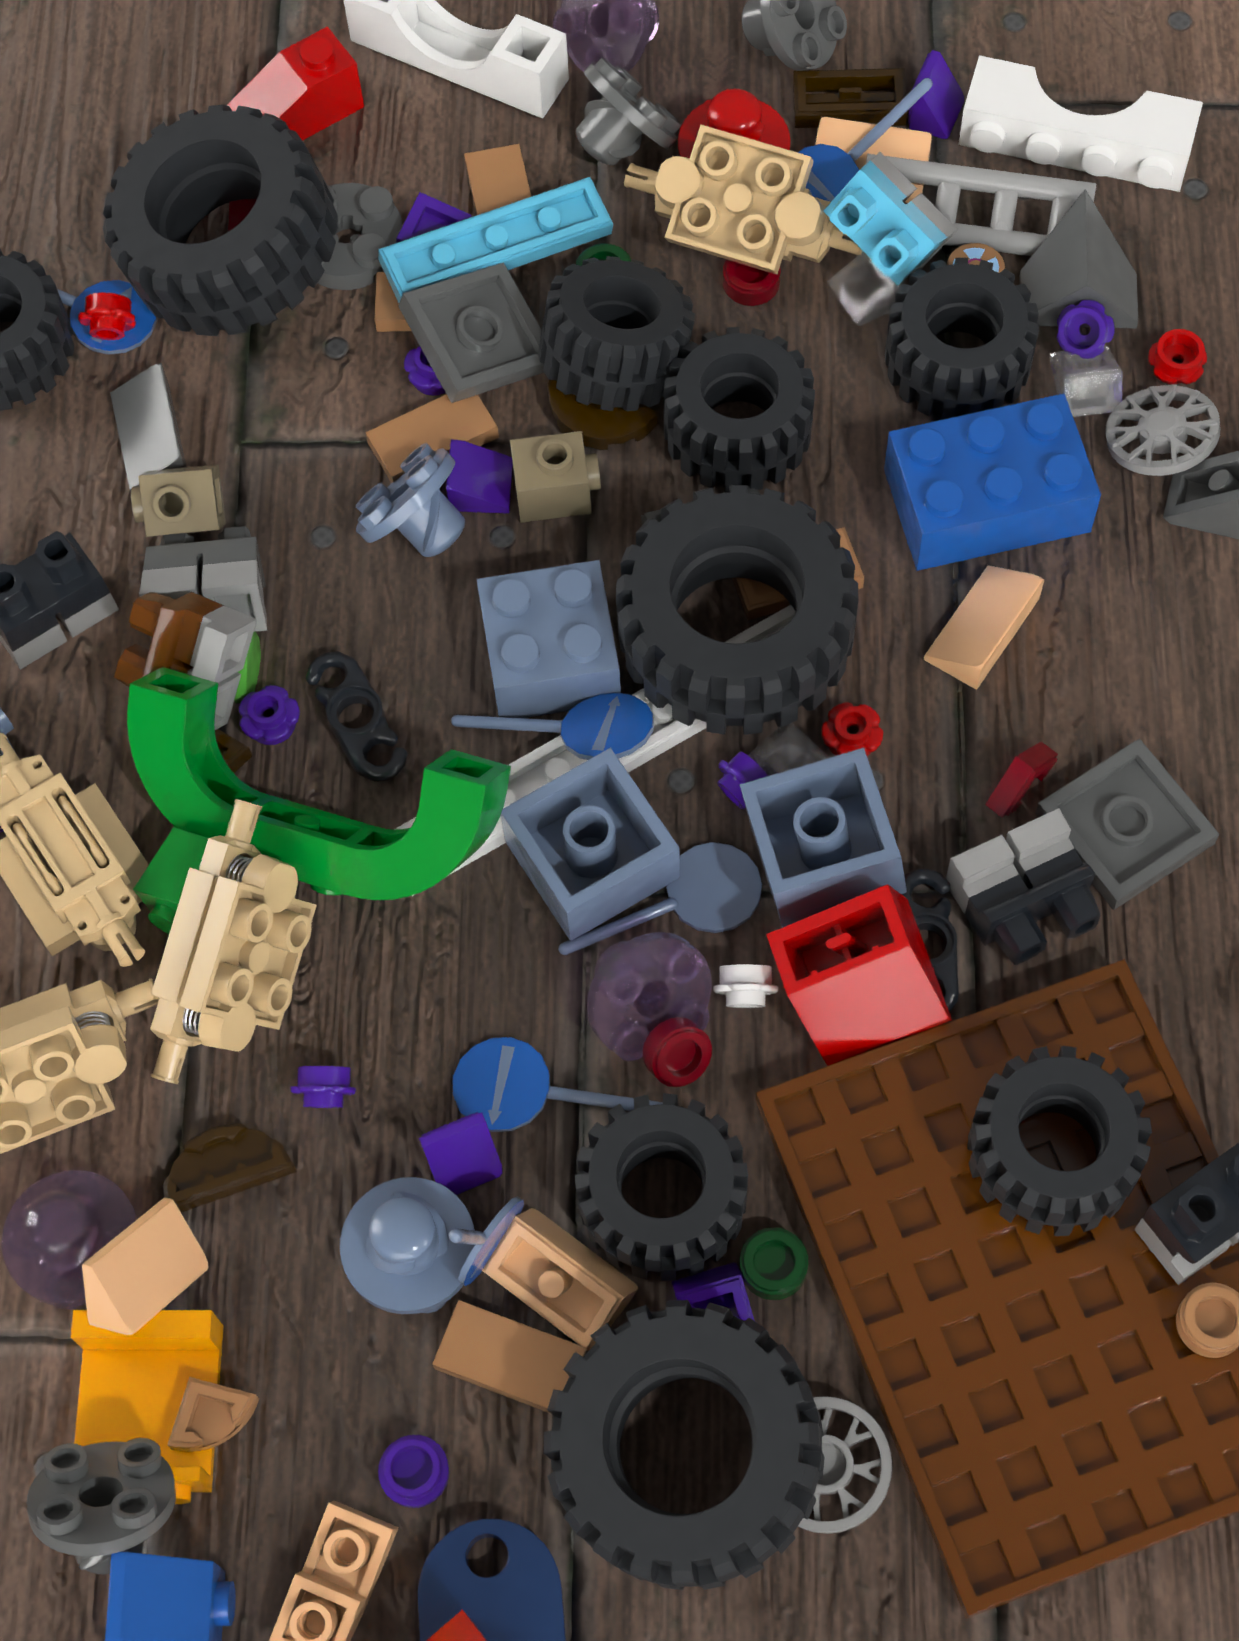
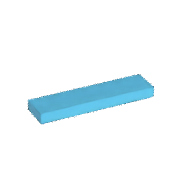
M587 177L378 250V260L399 303L403 293L503 262L506 268L510 270L612 234L613 222L591 177Z

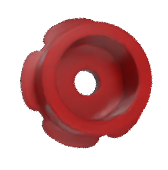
M102 292L86 296L84 312L78 314L79 322L84 326H90L89 334L101 340L122 339L125 336V331H129L136 326L135 316L132 314V301L123 295Z
M1173 329L1163 334L1159 341L1152 345L1148 353V362L1155 367L1154 375L1162 382L1171 385L1178 383L1187 385L1197 381L1203 375L1204 369L1202 366L1207 362V354L1204 343L1198 335L1185 329ZM1172 359L1181 360L1182 363H1175Z
M844 702L834 706L828 712V721H825L821 727L822 739L835 756L864 748L868 757L881 745L884 735L883 729L878 725L880 723L878 713L865 704L853 706L849 702ZM849 726H856L859 731L856 734H850L847 728Z

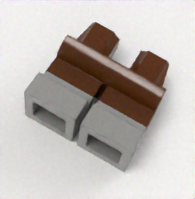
M149 592L134 601L129 623L132 628L152 637L150 649L148 650L138 644L126 648L118 660L114 678L129 687L130 683L164 667L217 682L218 692L215 711V730L228 723L241 674L238 671L244 667L257 619L194 592H190L175 600L164 595Z

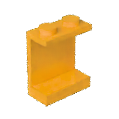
M73 1310L71 1339L83 1349L74 1444L86 1446L101 1442H127L135 1438H148L155 1441L160 1446L161 1456L168 1462L174 1475L176 1488L175 1504L190 1503L191 1492H212L215 1447L201 1451L185 1452L172 1450L167 1444L189 1377L218 1385L220 1383L224 1325L212 1310H161L136 1333L124 1335L89 1325L87 1310Z

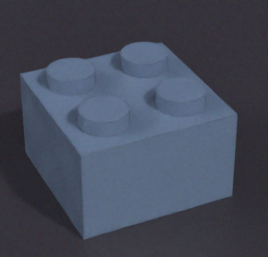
M600 560L477 579L499 717L528 718L565 712L588 698L600 694L621 693L620 670Z
M611 747L503 808L500 816L506 844L570 941L680 878L679 846Z
M864 748L740 784L749 822L782 927L887 884L900 894L907 892L901 855Z

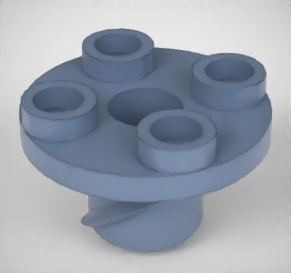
M427 443L416 448L400 466L405 472L388 487L382 482L378 483L356 504V508L362 513L358 518L356 532L365 542L371 543L381 539L397 528L424 557H433L447 550L459 538L465 526L464 516L440 491V487L455 466V459L446 449L442 448L434 451Z
M417 1177L397 1178L384 1182L365 1193L355 1203L344 1222L340 1237V1256L344 1271L358 1294L381 1310L396 1314H428L436 1312L463 1287L459 1283L458 1277L475 1245L453 1243L449 1239V1233L454 1228L475 1230L471 1216L463 1202L452 1191L437 1182Z

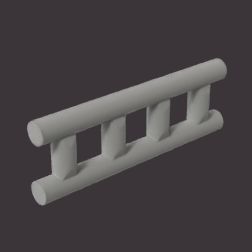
M867 154L866 164L876 155ZM885 156L911 183L938 186L935 207L958 229L944 245L960 247L969 243H981L994 248L997 252L1032 256L1085 189L1094 202L1096 183ZM961 189L995 194L990 227L956 223ZM1018 197L1052 201L1047 235L1013 231Z

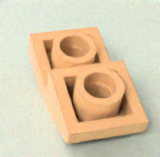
M337 1501L329 1502L301 1572L294 1575L269 1641H351L380 1576L399 1527Z

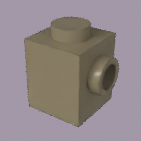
M582 431L510 440L520 523L591 514L590 490L601 489L597 454H585Z
M219 464L146 471L138 476L139 486L131 488L134 519L136 523L144 522L146 537L219 530L226 524Z

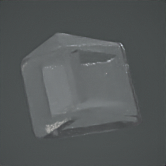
M864 252L827 281L858 326L889 313L891 303L895 302L897 290L901 284L907 285L904 280L897 286L872 263V260Z
M1105 346V350L1100 355L1090 359H1083L1080 355L1065 351L1050 354V363L1057 394L1065 393L1073 417L1110 413L1122 402L1123 372L1108 347Z

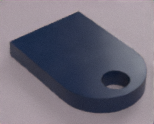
M501 1519L475 1520L449 1532L430 1552L422 1568L418 1584L420 1641L429 1639L462 1609L488 1641H567L563 1590L559 1570L549 1549L530 1530L514 1522ZM495 1538L503 1542L508 1549V1561L505 1568L496 1576L489 1578L475 1575L468 1565L470 1549L481 1539Z

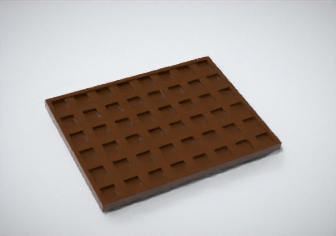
M1125 959L756 1092L755 1101L966 1619L1239 1513V1347L1233 1353L1224 1357H1204L1193 1352L1184 1344L1176 1326L1178 1307L1186 1295L1195 1287L1205 1283H1220L1233 1288L1239 1293V1242L1234 1246L1231 1245L1227 1251L1178 1285L1134 1230L1152 1204L1214 1161L1219 1155ZM1047 1046L1050 1057H1057L1061 1046L1077 1047L1076 1058L1088 1061L1091 1052L1105 1058L1101 1068L1110 1075L1119 1067L1129 1077L1124 1090L1127 1094L1139 1090L1145 1101L1140 1117L1150 1118L1152 1133L1146 1142V1145L1151 1147L1148 1161L1129 1197L1125 1199L1121 1208L1110 1219L1106 1215L1103 1216L1098 1227L1083 1232L1081 1226L1076 1225L1069 1236H1054L1052 1225H1043L1040 1234L1027 1231L1025 1227L1028 1219L1016 1214L1011 1223L999 1215L1002 1203L997 1198L989 1203L983 1198L979 1192L983 1180L981 1176L972 1178L969 1167L972 1150L967 1149L968 1135L979 1099L983 1096L987 1083L995 1073L1002 1075L1005 1064L1009 1060L1019 1055L1024 1062H1027L1032 1049ZM1054 1112L1039 1113L1028 1117L1019 1124V1134L1024 1147L1035 1160L1046 1167L1059 1171H1075L1083 1169L1096 1161V1149L1090 1134L1079 1122L1067 1115Z

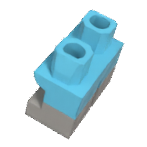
M879 152L856 173L824 209V213L843 234H846L872 260V263L885 276H888L898 286L910 274L918 269H922L958 229L922 193L909 203L904 204L917 188Z

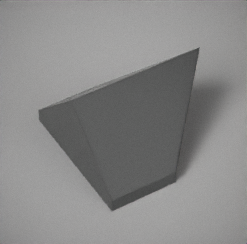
M1085 189L1020 270L1019 285L1025 284L1031 292L1029 303L1037 304L1039 312L1037 324L1039 326H1058L1057 319L1065 307L1071 304L1077 306L1082 300L1087 299L1095 300L1105 307V314L1113 318L1115 328L1136 329L1138 324L1137 273ZM1084 323V324H1082L1080 327H1090V326H1089L1088 324Z
M1239 451L1205 459L1188 470L1173 474L1163 518L1173 525L1239 539Z

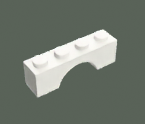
M344 0L351 41L540 118H544L569 80L566 33L518 14L515 15L508 26L501 29L488 30L459 20L446 11L436 0Z
M979 55L964 105L958 145L976 148L982 152H995L1028 159L1038 164H1051L1084 171L1094 176H1107L1140 183L1150 188H1163L1180 192L1203 102L1146 90L1134 104L1119 112L1107 115L1079 114L1061 107L1046 95L1038 82L1035 67Z

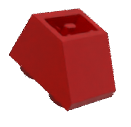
M888 884L766 934L786 994L827 1066L905 1039L952 1020L909 901Z

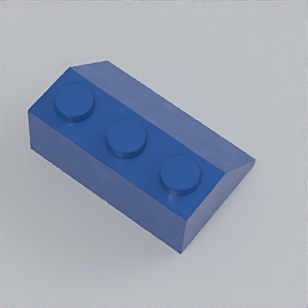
M133 1552L111 1554L105 1641H222L223 1626H232L234 1621L236 1604L234 1582L225 1581L226 1571L214 1561Z

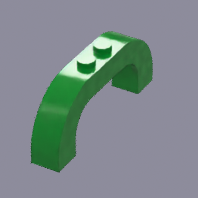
M161 667L130 683L127 727L132 757L145 789L169 822L175 828L207 838L219 835L225 836L234 809L235 799L262 806L250 844L254 845L261 854L276 858L295 867L298 881L310 884L311 889L320 894H344L368 900H393L421 893L447 877L485 843L493 832L503 810L511 766L450 749L424 768L419 808L411 828L385 829L262 793L241 781L231 771L220 753L215 736L217 682Z

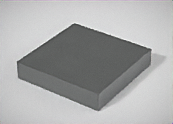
M504 262L403 293L398 307L451 403L544 373V364L539 361V344L542 330Z
M1140 738L1039 802L1036 809V815L1041 817L1060 808L1071 828L1069 839L1082 863L1088 864L1095 872L1092 882L1093 886L1113 910L1213 846L1219 836L1217 830Z

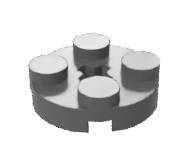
M359 183L327 185L334 198L333 206L338 214V229L336 234L333 235L336 244L329 262L322 261L321 265L325 271L318 284L338 290L366 287L375 282L374 275L377 272L383 271L378 260V250L396 243V238L403 226L401 215L393 203L392 195L383 187H371ZM345 229H353L360 232L361 235H352L349 243H340L337 233Z

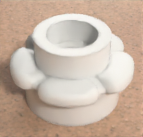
M737 964L720 966V985L713 986V990L715 993L726 995V1007L759 1008L765 1007V995L777 993L778 986L772 985L771 966Z

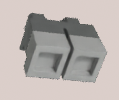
M246 526L224 528L218 534V540L195 542L194 537L187 533L163 535L159 546L146 547L139 592L140 597L149 592H154L175 600L190 592H194L256 618L254 632L267 630V614L263 588L266 587L257 538L251 537L250 531Z

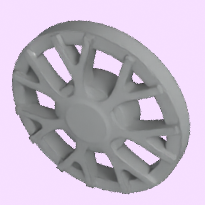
M1175 384L1151 386L1127 396L1126 399L1114 408L1106 424L1107 446L1116 462L1130 471L1152 476L1179 473L1198 465L1212 453L1220 437L1219 413L1214 403L1198 390ZM1172 400L1185 402L1178 409L1169 407ZM1151 402H1155L1158 406L1149 411H1145L1140 407ZM1205 413L1209 419L1197 422L1186 421V418ZM1123 419L1139 421L1137 426L1119 427ZM1188 435L1203 441L1195 449L1185 444ZM1139 438L1141 444L1131 453L1123 450V446ZM1171 452L1172 459L1152 461L1153 453L1165 454ZM1178 453L1184 454L1183 456L1177 457ZM1146 455V460L1140 459L1142 456Z
M814 1397L817 1409H826L824 1419L821 1420L824 1436H822V1452L825 1457L823 1478L818 1479L814 1493L816 1503L813 1507L814 1520L803 1518L798 1527L816 1533H839L850 1530L865 1522L882 1504L887 1495L892 1477L891 1451L881 1427L864 1409L840 1398ZM833 1410H838L854 1417L844 1441L835 1436L827 1435ZM859 1422L863 1423L869 1431L860 1435L856 1434ZM874 1437L881 1458L864 1464H854L849 1448L861 1441ZM881 1466L880 1479L869 1472L870 1469ZM853 1474L861 1475L877 1485L873 1496L866 1504L853 1497L845 1489L851 1481ZM838 1492L844 1519L821 1521V1494L830 1495ZM852 1503L860 1508L859 1511L849 1516V1504Z

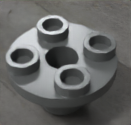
M748 0L742 12V28L748 42L754 48L764 51L766 56L777 55L787 67L795 71H807L820 68L827 63L834 52L837 40L844 38L846 35L847 19L843 10L836 5L835 0Z
M603 57L597 63L591 62L584 71V74L603 96L600 100L588 102L584 108V119L576 128V137L581 146L593 158L606 165H616L620 159L632 156L640 148L643 133L662 147L669 149L677 140L675 133L682 126L681 123L661 104L656 103L654 105L644 96H641V98L637 96L638 92L643 88L642 85L620 65L617 64L615 67Z
M135 1438L127 1442H101L86 1446L67 1443L53 1448L46 1454L44 1458L45 1468L36 1476L27 1495L29 1523L36 1537L53 1550L74 1555L81 1570L105 1575L110 1574L111 1554L117 1552L142 1553L144 1541L154 1535L169 1519L175 1506L176 1488L172 1469L161 1456L160 1446L148 1438Z

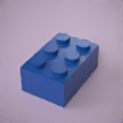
M1065 393L889 431L884 472L917 571L1090 533L1092 530L1101 493Z

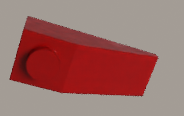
M327 26L280 51L227 105L230 106L232 111H236L238 105L260 109L263 115L265 113L275 115L285 121L290 130L296 131L303 141L364 108V101L357 63Z

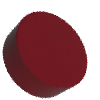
M726 259L723 266L724 290L729 298L741 305H762L770 301L777 294L780 287L781 268H779L778 274H774Z
M683 1017L670 1018L658 1024L646 1038L642 1053L643 1061L646 1068L662 1084L669 1087H682L694 1082L705 1072L712 1057V1044L708 1035L690 1019Z

